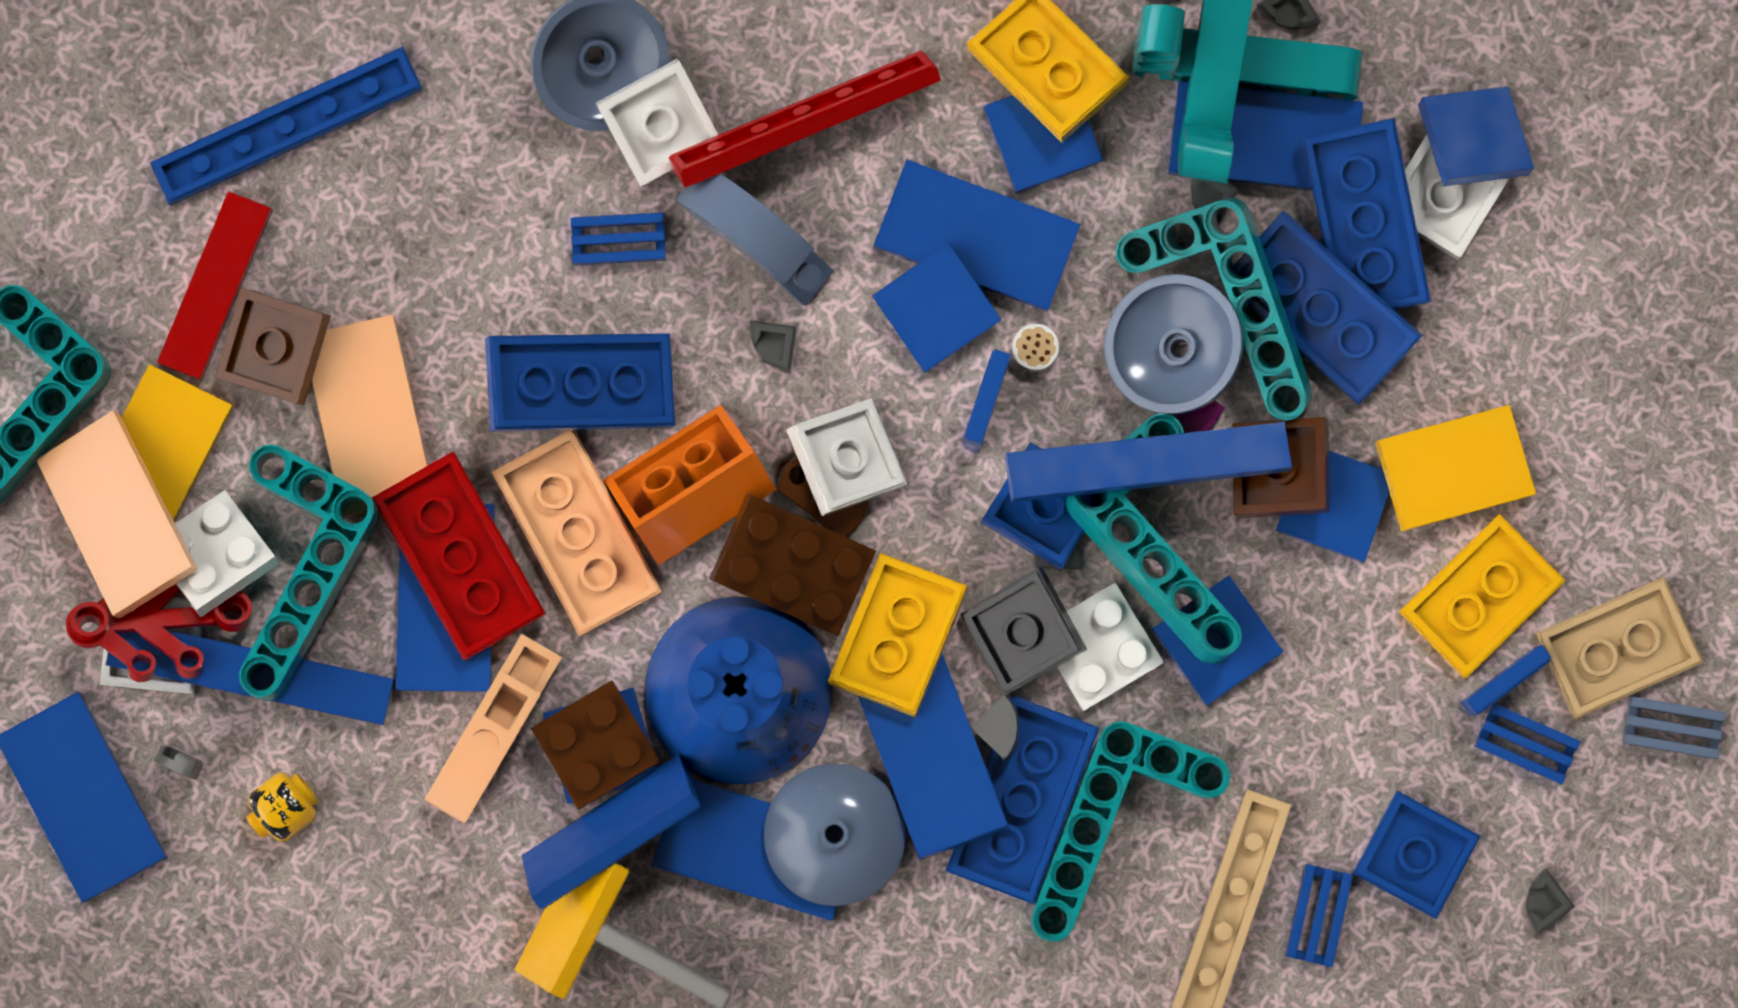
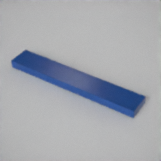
M402 46L149 163L168 204L172 206L418 93L423 88Z
M1285 422L1009 452L1004 457L1011 503L1289 472L1292 468Z
M167 630L185 645L194 646L203 653L204 668L202 673L195 678L188 679L177 673L175 662L136 632L117 633L136 650H146L154 655L156 660V673L154 676L252 697L243 690L239 681L241 666L251 650L249 647ZM108 652L106 666L127 670V666ZM186 657L181 663L185 667H194L198 661L193 657ZM302 659L286 690L272 702L384 726L394 679ZM139 661L133 665V668L137 671H146L150 667L145 661ZM262 666L254 672L252 684L256 690H266L271 687L275 680L273 668Z

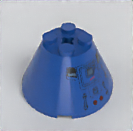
M750 597L716 599L695 607L681 616L670 626L658 642L651 656L646 674L645 702L652 728L663 747L672 757L679 754L691 772L703 778L727 784L762 782L794 767L812 750L826 726L832 704V686L828 684L831 674L830 667L821 644L800 619ZM734 677H744L747 679L744 683L747 693L741 698L737 694H732L729 698L725 695L728 687L727 682Z

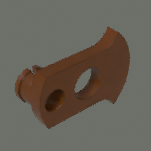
M797 456L779 465L776 474L778 480L777 491L810 515L822 527L846 536L861 522L867 509L868 500L821 516L818 507L811 502V489ZM798 466L800 479L798 482L792 483L789 478V472L793 467Z

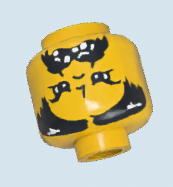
M278 772L249 794L248 803L253 812L247 815L246 818L262 839L270 834L274 839L286 842L315 820L316 809L314 806L319 803V800L298 773L290 776L285 772Z

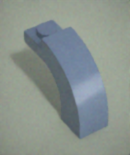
M722 174L715 175L685 188L675 199L702 226L742 252L803 306L808 304L834 272L813 251L814 248L795 230L756 198Z

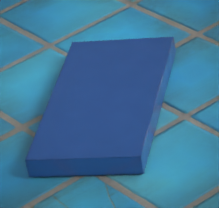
M1179 81L1177 86L1168 175L1179 176L1177 154L1189 82ZM1238 88L1231 126L1234 145L1228 181L1312 191L1302 137L1361 125L1363 102Z
M1395 118L1302 137L1323 245L1394 309L1432 302Z
M906 159L875 240L874 248L918 264L947 243H950L981 288L1048 312L1078 233L1080 223Z
M1283 210L1259 237L1298 350L1354 402L1360 405L1423 334L1291 215ZM1244 253L1232 268L1239 276L1248 277L1253 272L1254 262L1251 256ZM1251 297L1247 305L1261 318L1266 320L1270 312L1268 303L1261 297Z
M670 333L488 336L485 338L490 432L642 429L675 426Z
M484 504L495 522L496 506L494 504ZM399 547L396 690L487 692L492 684V646L467 661L462 659Z
M943 654L940 657L916 718L858 696L919 861L1008 828L1007 821Z
M76 692L0 734V749L82 903L95 898L168 858L80 692Z
M1011 694L1010 700L1015 705L1019 716L1018 747L1008 762L991 748L985 763L1008 828L954 848L945 871L1034 905L1099 727Z
M677 754L521 855L530 896L540 910L546 908L699 809L700 802L688 766L681 756Z
M692 779L700 807L661 833L652 866L833 921L837 906L821 905L805 900L788 889L773 871L764 844V825L771 803ZM831 825L826 829L825 837L828 842L835 844L843 839L844 831L840 826Z

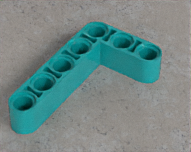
M1253 0L1202 1L1178 146L1177 165L1180 177L1220 183L1228 182L1234 145L1231 126Z
M1160 4L1145 5L1143 7L1136 32L1133 75L1144 77V73L1158 74L1161 80L1189 82L1198 30L1184 28L1185 10L1175 6ZM1247 35L1239 84L1252 85L1251 89L1282 93V89L1297 90L1299 95L1328 98V94L1343 96V100H1356L1359 94L1363 52L1359 49L1345 46Z
M1225 198L1123 235L1116 246V259L1122 268L1132 273L1145 272L1211 249L1229 302L1240 319L1244 345L1266 408L1276 419L1284 421L1293 420L1307 410L1313 397L1312 388L1251 211L1243 201L1236 198ZM1222 207L1231 208L1238 216V227L1232 233L1224 232L1217 224V214ZM1178 223L1188 224L1194 231V242L1189 248L1180 247L1173 238V230ZM1134 238L1143 239L1150 246L1151 254L1146 263L1137 262L1130 254L1129 248ZM1236 252H1244L1251 256L1254 262V269L1250 276H1239L1232 268V259ZM1251 297H1261L1268 303L1270 312L1265 321L1255 320L1249 315L1247 304ZM1266 341L1278 342L1283 347L1285 358L1282 364L1273 365L1265 360L1262 349ZM1281 386H1292L1298 391L1300 403L1296 409H1288L1280 404L1277 394Z
M8 285L0 289V323L53 369L0 427V464L3 468V478L0 481V505L37 464L36 459L50 450L104 389L111 378L112 371L110 362L100 351L39 298L18 285ZM18 298H25L28 304L25 315L20 319L10 320L8 307L11 302ZM60 328L63 335L60 345L53 350H45L42 344L45 333L50 329ZM95 358L97 362V372L89 380H79L77 368L80 362L84 359ZM56 393H63L66 398L64 410L58 415L49 416L46 410V403L49 397ZM25 428H32L35 435L33 445L28 450L18 451L15 446V437L18 432Z
M1160 413L1148 418L1124 440L1149 437V431L1151 430L1161 431L1165 435L1181 434L1184 431L1178 419L1172 415ZM1134 489L1098 493L1101 500L1099 507L1087 506L1082 501L1080 495L1068 496L1066 498V507L1070 516L1195 657L1204 663L1218 664L1228 658L1238 648L1242 638L1239 624L1127 499L1126 496ZM1119 523L1128 527L1132 534V541L1127 543L1118 541L1112 534V525ZM1154 559L1159 562L1163 568V577L1154 578L1149 576L1143 568V560ZM1185 594L1190 597L1194 603V613L1187 614L1181 612L1175 605V595ZM1207 629H1215L1223 634L1226 640L1225 649H1216L1209 644L1206 637Z
M270 444L259 447L251 455L249 471L253 479L266 491L319 518L322 522L241 666L239 681L243 690L261 701H273L286 690L379 520L377 506L372 498L363 490L280 446ZM271 458L283 459L285 468L280 477L272 480L263 478L262 467L267 460ZM319 479L326 483L325 494L320 500L315 502L304 500L303 489L308 482ZM360 501L367 505L368 512L363 521L357 524L345 522L344 511L349 504ZM334 542L343 544L345 553L339 563L335 565L322 563L321 553L326 545ZM312 583L319 585L321 597L317 604L311 607L301 606L298 602V594L301 588ZM284 625L296 626L298 630L296 643L285 649L277 647L275 643L276 632ZM262 666L272 667L275 672L274 683L266 690H256L252 684L254 672Z
M1118 721L1105 727L1098 736L1032 910L1030 922L1035 934L1043 940L1056 942L1066 938L1074 928L1132 772L1198 798L1209 799L1221 795L1229 786L1231 774L1227 764L1217 756L1128 722ZM1121 730L1131 737L1132 748L1129 754L1119 757L1110 753L1106 744L1110 732ZM1166 747L1175 754L1176 765L1170 773H1159L1153 768L1151 754L1156 748ZM1202 764L1213 765L1219 771L1220 782L1214 790H1203L1196 783L1195 773ZM1105 774L1113 779L1116 789L1111 799L1100 801L1093 797L1089 787L1090 781L1095 775ZM1081 818H1089L1098 826V838L1091 845H1082L1073 836V826ZM1065 862H1072L1078 865L1082 872L1081 883L1072 890L1062 888L1056 879L1057 869ZM1050 906L1061 909L1066 919L1065 926L1056 934L1046 933L1039 924L1041 912Z

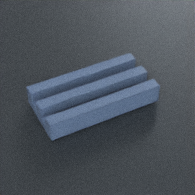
M1630 697L1623 744L1719 759L1720 750L1718 746L1719 741L1722 739L1723 731H1721V726L1725 719V712ZM1638 708L1712 721L1711 729L1637 717ZM1635 727L1709 739L1708 748L1634 735Z

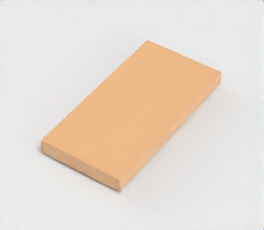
M389 315L327 330L312 378V384L332 473L363 490L372 498L428 466L394 315ZM360 501L352 502L345 508L344 518L367 513V505Z
M111 411L36 459L113 616L119 619L198 570L120 414Z
M569 430L492 471L498 486L579 637L663 593L575 430Z

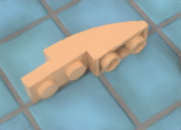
M520 635L424 801L460 822L466 823L562 659L561 656L525 635Z

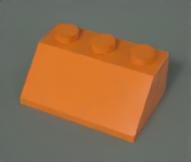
M721 404L603 479L658 566L668 559L679 555L684 549L710 532L716 531L724 523L737 516L747 493L763 499L777 490L755 452Z

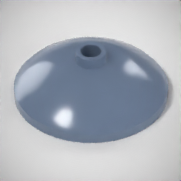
M569 0L545 20L536 35L531 53L533 82L544 104L564 122L574 127L592 131L609 130L595 104L596 102L670 63L668 42L662 27L655 17L635 0ZM593 47L601 48V56L596 61L587 60V53Z
M1163 275L1136 286L1117 305L1106 329L1104 343L1105 360L1114 383L1132 402L1146 410L1159 414H1185L1212 403L1231 384L1242 359L1243 330L1234 307L1228 298L1213 285L1189 275ZM1187 342V354L1183 357H1176L1174 354L1175 346L1178 343Z
M846 764L818 765L802 771L791 778L774 797L767 812L764 825L765 850L770 865L777 877L796 895L821 905L841 906L853 904L875 894L895 873L905 847V822L893 793L880 779L871 773ZM838 825L843 829L844 836L839 843L834 844L827 841L825 831L829 826Z

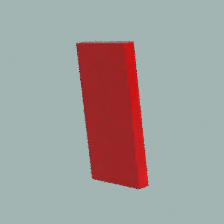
M454 451L372 497L464 661L547 615Z

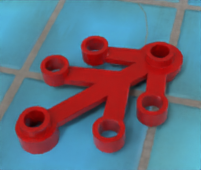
M174 584L120 619L112 615L104 597L98 603H81L69 612L66 619V632L69 639L80 647L95 648L101 646L127 666L128 675L132 680L143 683L151 680L156 673L154 655L146 650H136L117 634L136 632L175 662V669L180 676L190 679L202 673L204 668L203 653L194 646L185 645L165 629L218 625L225 631L238 632L246 628L251 621L252 603L246 594L239 591L202 617L198 615L193 607L164 609L178 593H182L178 586ZM228 611H237L241 614V617L237 620H229L224 615ZM88 622L98 625V629L92 632L83 631L81 627ZM186 657H193L198 663L194 667H185L181 661ZM145 661L150 667L146 671H137L133 668V665L136 662Z

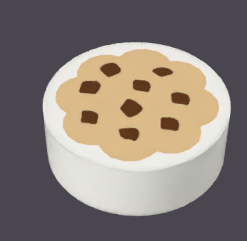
M1030 324L1023 327L1015 335L1012 344V353L1015 361L1023 369L1032 372H1039L1049 368L1055 362L1059 352V341L1056 334L1049 327L1042 324Z

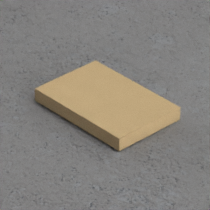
M1665 577L1535 633L1539 645L1542 644L1551 656L1548 665L1573 720L1704 663Z

